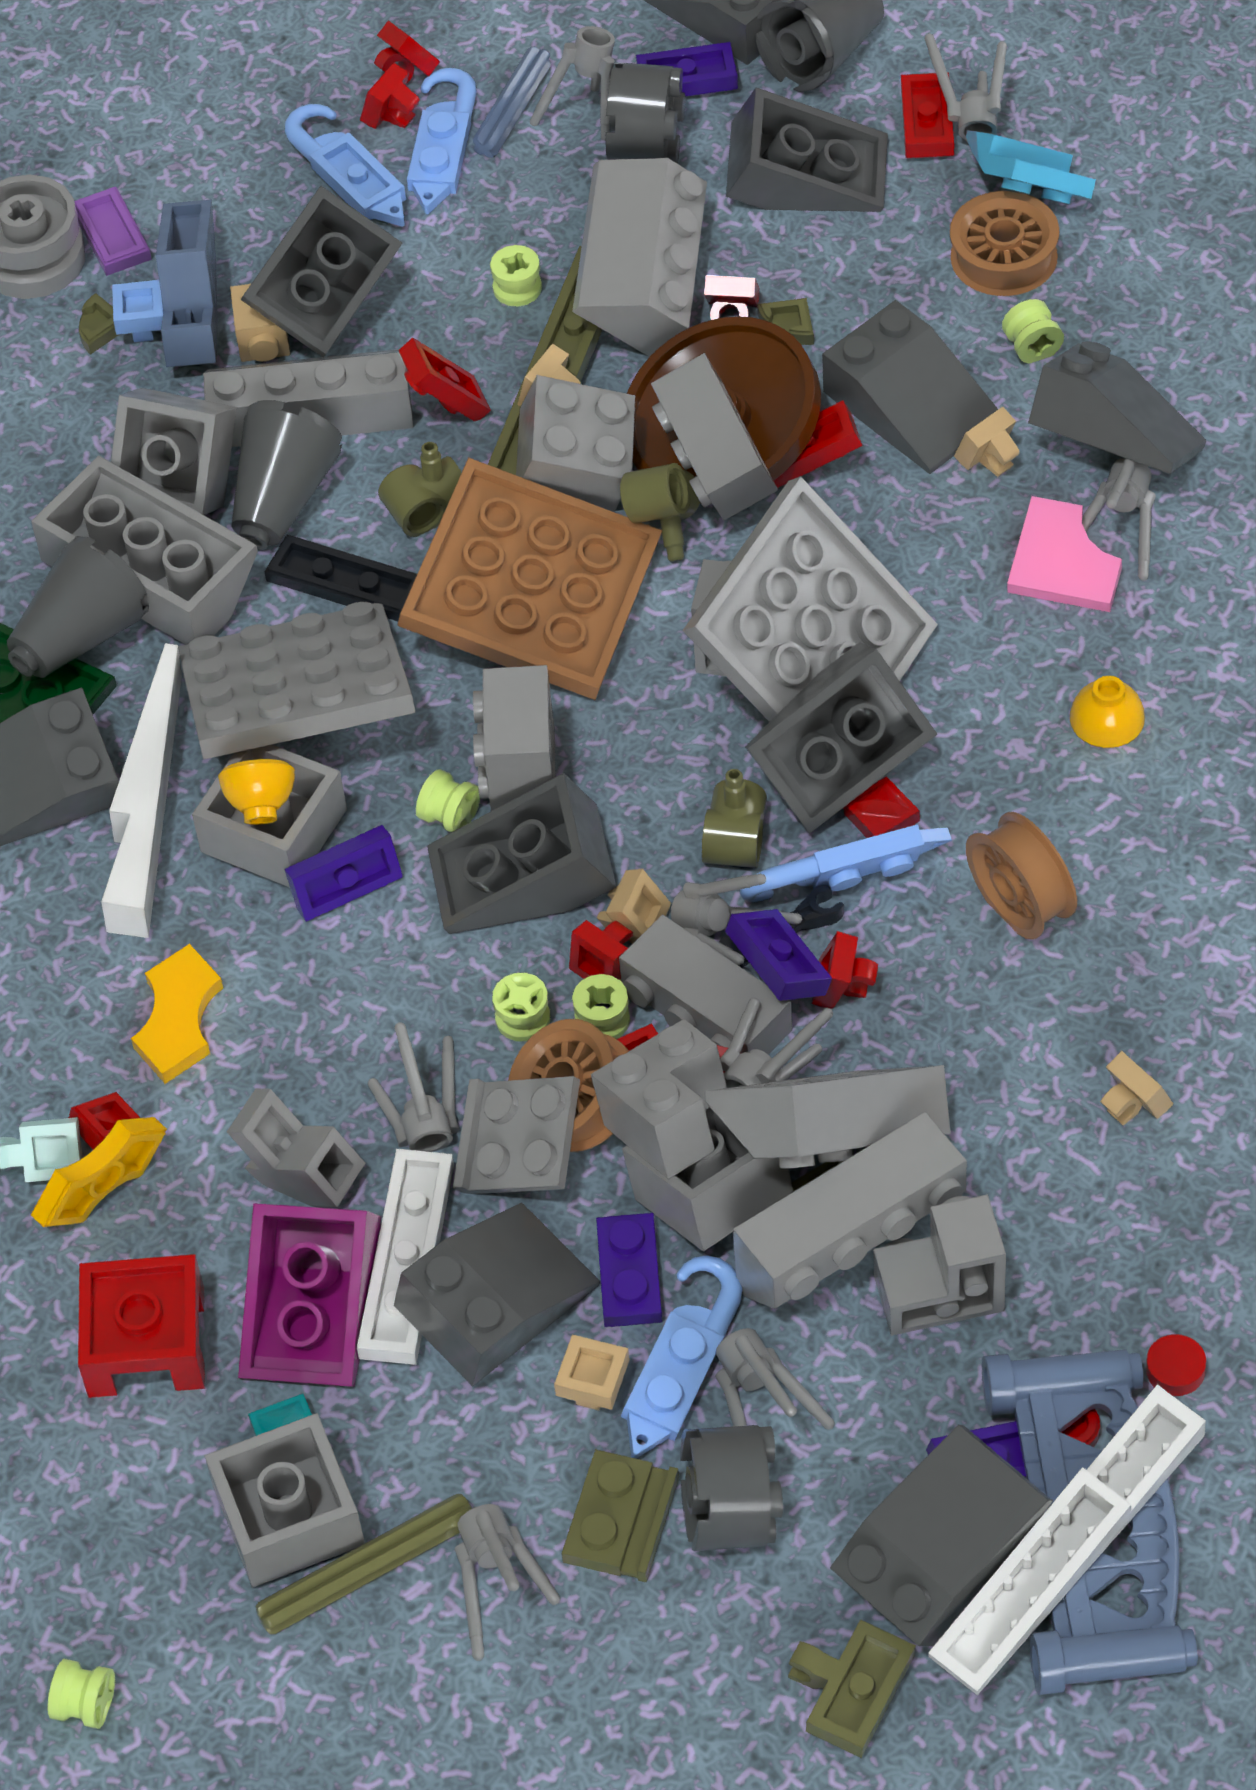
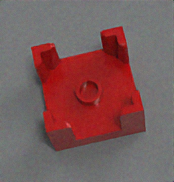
M196 1254L79 1263L78 1367L88 1398L117 1396V1388L112 1374L170 1370L176 1391L205 1389V1363L199 1344V1312H204V1285Z

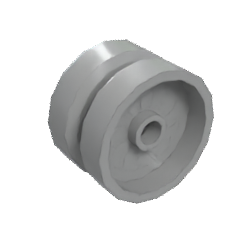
M29 174L1 180L0 293L5 296L30 299L45 297L64 289L79 275L86 260L82 232L79 228L74 198L64 185L49 177Z

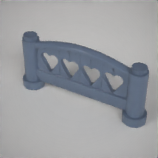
M1127 1350L1014 1361L1010 1360L1008 1354L983 1356L982 1385L985 1405L990 1416L1012 1414L1015 1412L1026 1478L1054 1502L1083 1467L1087 1470L1103 1451L1061 1432L1088 1411L1102 1409L1111 1418L1106 1431L1114 1437L1138 1408L1131 1393L1132 1389L1143 1388L1141 1358L1139 1353L1128 1354ZM1168 1478L1129 1522L1132 1532L1128 1536L1127 1541L1135 1548L1136 1556L1129 1561H1120L1102 1553L1050 1612L1053 1631L1033 1632L1030 1635L1031 1669L1038 1695L1063 1693L1065 1691V1684L1181 1673L1186 1671V1667L1197 1666L1198 1653L1194 1632L1192 1629L1182 1630L1179 1625L1176 1626L1175 1622L1179 1589V1538ZM1132 1574L1138 1577L1142 1583V1589L1137 1597L1144 1602L1147 1612L1142 1617L1132 1618L1092 1600V1598L1119 1576Z

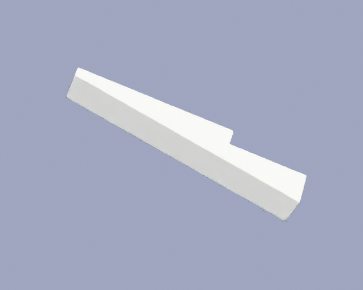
M167 643L164 645L109 810L114 842L121 844L101 901L106 932L149 938L182 679L178 645Z
M1156 1385L1086 1470L1082 1467L929 1651V1658L978 1695L1205 1435L1206 1420L1159 1385Z

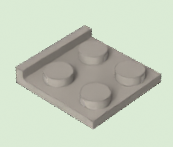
M575 1076L497 1082L469 1079L453 1188L466 1194L565 1189L580 1079Z

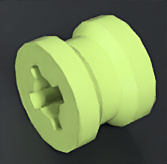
M522 245L506 246L493 255L490 269L494 279L492 286L495 297L505 305L516 307L528 305L535 301L542 290L538 255L532 249Z
M1029 299L1020 302L1008 311L1002 321V329L1008 339L1014 342V350L1021 361L1028 364L1053 356L1064 342L1062 330L1057 322L1051 320L1052 314L1045 302L1039 299Z
M441 769L435 770L427 778L420 790L416 803V816L428 823L439 821L443 823L444 829L451 833L470 823L476 815L480 804L478 786L470 782L459 784L454 781L450 773Z
M513 973L505 976L496 984L492 996L495 1023L499 1032L506 1038L514 1041H528L537 1031L549 1025L548 992L544 982L537 976L528 973ZM513 1008H515V1009H523V1011H524L525 1013H524V1014L514 1013Z
M605 974L591 975L581 980L575 987L572 995L575 1019L593 1024L603 1034L615 1039L620 1038L627 1031L630 1023L626 987L617 978ZM604 1003L610 1004L611 1006L609 1008H606L604 1006L595 1005Z
M63 1659L55 1670L49 1690L47 1704L49 1718L66 1721L70 1717L81 1719L84 1726L100 1729L105 1722L114 1695L115 1673L113 1669L98 1666L90 1671L82 1669L77 1661Z

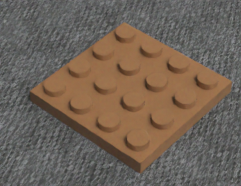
M468 457L400 613L397 626L505 667L547 665L550 684L596 700L658 545L662 530L644 523H633L626 516Z

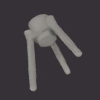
M586 26L577 31L575 43L564 44L562 58L530 119L532 126L539 124L570 64L574 63L575 70L580 75L591 78L592 91H598L601 83V139L605 141V132H610V116H606L609 81L615 62L612 58L615 43L612 33L601 27Z
M931 33L926 34L925 42L947 104L948 120L958 122V134L966 141L967 130L995 135L997 133L996 114L1001 111L1000 94L1007 44L1004 41H1000L997 45L990 93L988 94L987 73L980 71L978 73L977 90L965 93L961 101H957L935 38Z
M1120 458L1112 465L1107 481L1100 484L1096 497L1083 515L1082 524L1085 531H1087L1105 502L1108 508L1119 512H1130L1138 507L1140 509L1138 577L1144 581L1149 576L1151 509L1156 495L1148 489L1152 479L1149 467L1127 458Z
M764 874L746 875L704 884L687 882L684 884L683 890L673 900L671 919L735 964L742 965L744 957L741 954L708 936L723 930L731 914L763 911V909L728 906L718 893L762 885L766 882V876ZM779 911L789 924H799L802 921L800 914Z
M751 998L742 1014L728 1050L720 1058L722 1069L725 1071L724 1078L727 1088L788 1080L822 1052V1046L816 1043L787 1063L832 1018L833 1011L830 1008H825L773 1058L758 1049H752L749 1053L744 1052L740 1054L760 1004L757 998Z
M399 1022L395 1025V1032L413 1098L404 1105L405 1112L401 1117L377 1079H369L368 1087L392 1125L399 1147L409 1145L410 1150L426 1152L444 1149L452 1142V1134L459 1131L455 1116L453 1038L445 1036L442 1041V1104H440L434 1096L425 1095L406 1026L404 1023Z
M751 1328L740 1329L731 1333L720 1342L716 1348V1355L723 1368L716 1373L715 1377L724 1391L733 1426H747L737 1391L739 1386L745 1391H754L765 1386L787 1416L792 1417L796 1414V1407L774 1377L775 1375L824 1428L830 1430L834 1427V1420L782 1364L774 1349L765 1347L756 1330Z
M494 1504L474 1507L461 1516L457 1523L463 1542L455 1547V1552L462 1570L469 1638L471 1640L472 1656L476 1661L484 1658L475 1563L478 1562L482 1568L498 1567L508 1589L516 1591L519 1588V1582L509 1560L514 1552L549 1603L556 1605L560 1601V1596L550 1583V1580L523 1543L518 1528L516 1526H509L503 1510Z

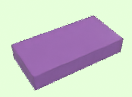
M116 186L75 201L79 225L106 276L152 260L150 249Z

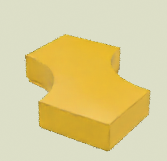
M190 943L145 972L147 984L154 993V1007L147 1023L131 1038L133 1049L164 1084L210 1054L208 1043L201 1034V1019L211 999L224 989L221 977Z
M155 1117L117 1120L106 1138L88 1155L67 1167L55 1169L31 1216L42 1227L83 1223L106 1195L121 1184L139 1178L144 1174L166 1134L167 1128Z

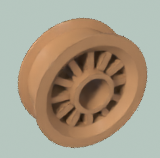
M995 191L979 195L962 205L951 221L950 240L952 249L950 256L953 270L966 285L976 291L989 295L1013 296L1036 289L1048 280L1056 268L1058 259L1056 246L1060 233L1058 220L1045 203L1028 194L1014 191Z
M1007 812L1000 817L998 828L987 835L974 833L968 837L966 841V857L980 892L987 903L1018 935L1026 939H1037L1044 931V923L1055 916L1069 918L1075 913L1077 909V895L1068 868L1051 841L1028 818L1016 812Z
M580 1019L559 1020L537 1031L523 1045L514 1060L508 1081L575 1076L580 1079L570 1152L584 1151L598 1146L613 1135L604 1126L591 1074L629 1051L620 1041L603 1034L596 1026Z

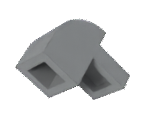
M256 1088L227 1131L231 1138L251 1159L245 1169L255 1179L268 1188L310 1206L338 1207L365 1165L362 1158L333 1126H303L271 1089Z

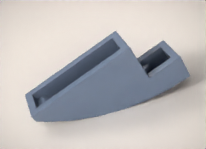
M212 199L163 204L156 249V262L163 305L161 334L166 367L216 363L218 316Z

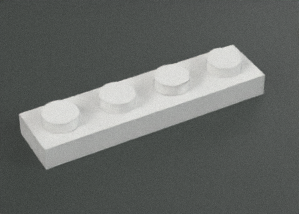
M396 1149L357 1344L359 1359L417 1365L422 1334L393 1305L401 1272L440 1243L454 1170L453 1154Z

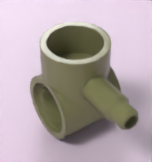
M426 442L421 447L420 459L422 468L413 464L398 467L383 479L378 489L379 499L403 532L410 537H418L439 526L462 473L451 457L446 456L441 459L438 446L434 442Z
M677 463L627 472L623 475L620 484L621 501L627 517L636 524L660 520L663 544L667 550L668 560L670 562L683 560L684 538L681 520L692 516L700 504L689 480L695 477L690 472L683 470Z
M738 769L728 770L725 774V780L717 783L713 789L710 809H707L704 820L702 862L758 868L763 841V819L767 795L761 786L743 779V774Z

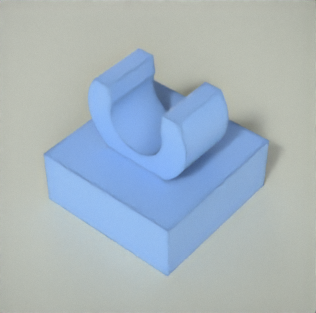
M159 280L113 284V322L116 335L132 333L134 342L154 340L153 331L161 330L163 319Z

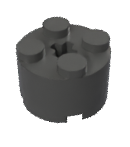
M615 63V67L611 71L606 116H610V131H615L605 132L608 160L669 158L678 164L680 135H676L677 121L683 122L686 103L685 92H682V68L663 65Z
M747 1425L686 1429L683 1431L680 1461H692V1466L686 1467L685 1480H681V1497L688 1542H693V1551L764 1547L769 1543L776 1542L775 1518H782L783 1497L780 1482H770L768 1463H772L775 1460V1439L771 1426Z

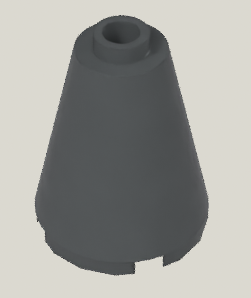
M773 0L759 12L757 20L762 18L761 31L756 33V44L762 61L778 81L782 82L787 77L799 84L793 90L799 92L814 90L824 84L881 23L884 17L883 1Z
M261 400L251 404L244 417L231 526L238 535L257 545L259 550L266 549L268 545H278L339 457L343 445H339L342 439L340 431L328 420L301 407L299 415L282 411L285 402L277 400Z
M76 536L69 544L65 545L7 640V647L10 651L8 659L17 671L28 677L34 675L44 678L135 624L149 611V605L142 606L140 601L147 594L143 584L119 555L111 549L102 555L90 547L96 540L89 537Z

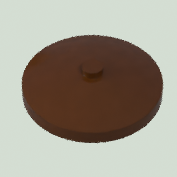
M724 317L692 326L660 346L639 369L627 394L635 395L632 462L638 470L677 463L685 470L670 444L678 439L675 431L672 430L666 433L652 406L660 401L651 383L703 353L706 354L721 378L773 481L784 473L803 452L819 418L821 407L820 382L816 369L806 351L796 338L785 329L774 323L753 317ZM693 467L686 470L694 477L697 476Z

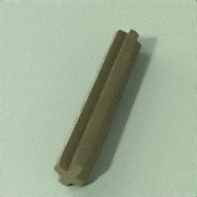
M455 1494L266 1597L255 1606L261 1624L269 1634H276L459 1533L457 1523L461 1516L472 1509L471 1505L462 1494Z

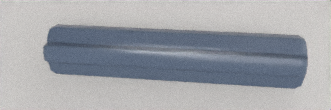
M533 46L525 52L473 138V143L475 144L474 151L477 154H484L489 158L495 157L551 66L549 60L550 53L546 49L540 50Z

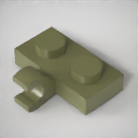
M861 1619L839 1660L822 1652L813 1645L800 1641L789 1661V1665L793 1667L788 1674V1678L812 1689H823L806 1721V1732L862 1758L915 1656L916 1645Z

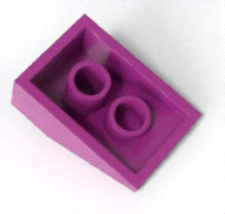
M253 1203L238 1378L355 1387L360 1361L357 1344L382 1216L364 1210Z

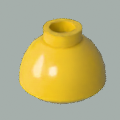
M1102 676L1079 691L1072 703L1070 723L1076 735L1091 745L1103 748L1119 747L1134 740L1142 731L1145 723L1144 707L1140 697L1132 687L1115 676Z
M248 760L226 766L219 773L218 778L225 798L234 808L244 814V823L261 825L277 821V810L287 801L292 792L295 781V769L289 763L282 760Z

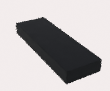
M288 534L264 571L267 582L345 606L356 602L383 604L387 619L397 622L417 576L416 573Z

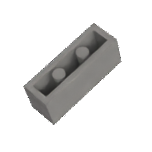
M705 353L651 383L660 401L652 406L665 432L675 431L678 439L670 444L683 468L687 470L693 467L697 476L689 480L704 508L713 504L722 519L726 520L778 491L721 378Z
M663 914L619 957L621 982L627 989L628 998L640 1007L649 1005L664 1015L669 1026H673L685 1019L717 1045L729 1048L749 1000L757 998L760 1004L741 1053H749L752 1049H758L769 1055L792 1031L790 1000L779 1001L765 983Z

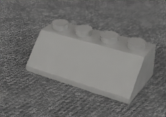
M669 158L599 160L593 165L572 312L647 356H651L669 339L688 329L707 182Z
M399 349L213 368L203 373L205 401L237 407L232 447L241 446L244 417L249 406L261 400L285 402L282 411L299 415L301 407L311 410L333 424L340 431L341 435L413 428L410 384L404 376L407 368L398 351Z
M99 455L31 521L41 561L51 567L65 545L69 544L76 536L89 537L96 540L90 547L102 555L109 549L119 555L137 575L147 593L140 601L142 606L149 605V611L141 619L185 645L197 637L214 636L231 619L258 552L257 545Z
M944 1065L857 1070L705 1091L706 1103L755 1159L779 1158L780 1168L815 1165L814 1154H818L819 1162L845 1161L853 1156V1148H856L857 1154L924 1112L927 1113L944 1134H950Z
M922 1113L733 1228L736 1277L742 1286V1294L746 1298L774 1309L790 1299L799 1300L804 1298L817 1287L819 1281L839 1269L848 1270L856 1266L863 1260L868 1251L887 1239L893 1241L903 1237L912 1229L915 1222L930 1213V1206L940 1205L950 1198L962 1196L966 1191L967 1160L927 1113Z

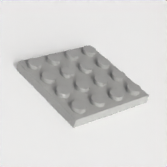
M800 476L787 482L682 631L770 722L818 673L859 642L876 648L900 681L938 624Z
M356 602L346 606L342 611L324 615L306 613L295 617L291 622L273 626L265 624L251 625L237 634L223 637L201 636L193 639L189 644L178 646L203 760L415 713L412 693L383 604Z

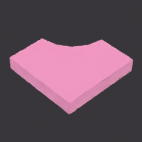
M1032 496L1008 578L1007 593L1110 612L1122 570V559L1103 552L1089 540L1082 524L1083 505Z

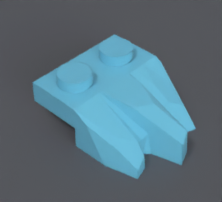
M967 130V142L984 174L1003 178L1001 188L1030 194L1032 186L1043 188L1041 198L1070 204L1072 195L1092 198L1096 179L1069 173L1073 155L994 134Z

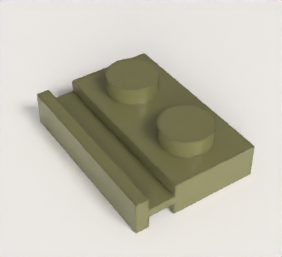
M595 1449L561 1553L563 1563L617 1576L623 1574L638 1578V1581L647 1583L678 1484V1468L669 1467V1470L653 1467V1462Z

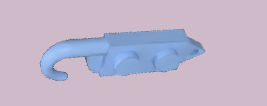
M443 68L432 72L430 76L423 80L420 88L422 93H428L432 86L441 82H451L458 86L456 101L436 103L422 110L408 171L407 185L408 191H413L425 214L432 212L450 194H456L471 128V116L477 93L476 83L470 74L457 68Z
M307 104L298 107L289 114L285 121V134L289 142L311 163V168L348 205L370 220L376 219L402 227L405 226L402 202L406 200L404 185L349 132L346 134L343 132H333L313 139L302 128V123L306 119L315 116L335 120L337 117L335 111L321 104Z
M918 824L818 851L813 856L763 870L757 874H764L766 882L762 885L740 889V895L744 901L759 902L772 898L774 895L773 889L795 883L798 886L812 885L813 889L818 886L827 885L830 886L832 891L845 890L859 884L862 881V876L881 871L884 877L902 874L913 868V862L918 860L920 854L952 841L947 827L920 830Z
M708 1255L694 1257L684 1263L677 1273V1279L682 1282L698 1271L712 1273L718 1278L721 1290L711 1310L701 1306L684 1305L670 1312L621 1414V1417L627 1420L631 1458L637 1459L667 1439L675 1441L714 1360L716 1348L723 1340L740 1305L743 1289L736 1277V1271L721 1258ZM636 1440H642L645 1444L641 1445Z

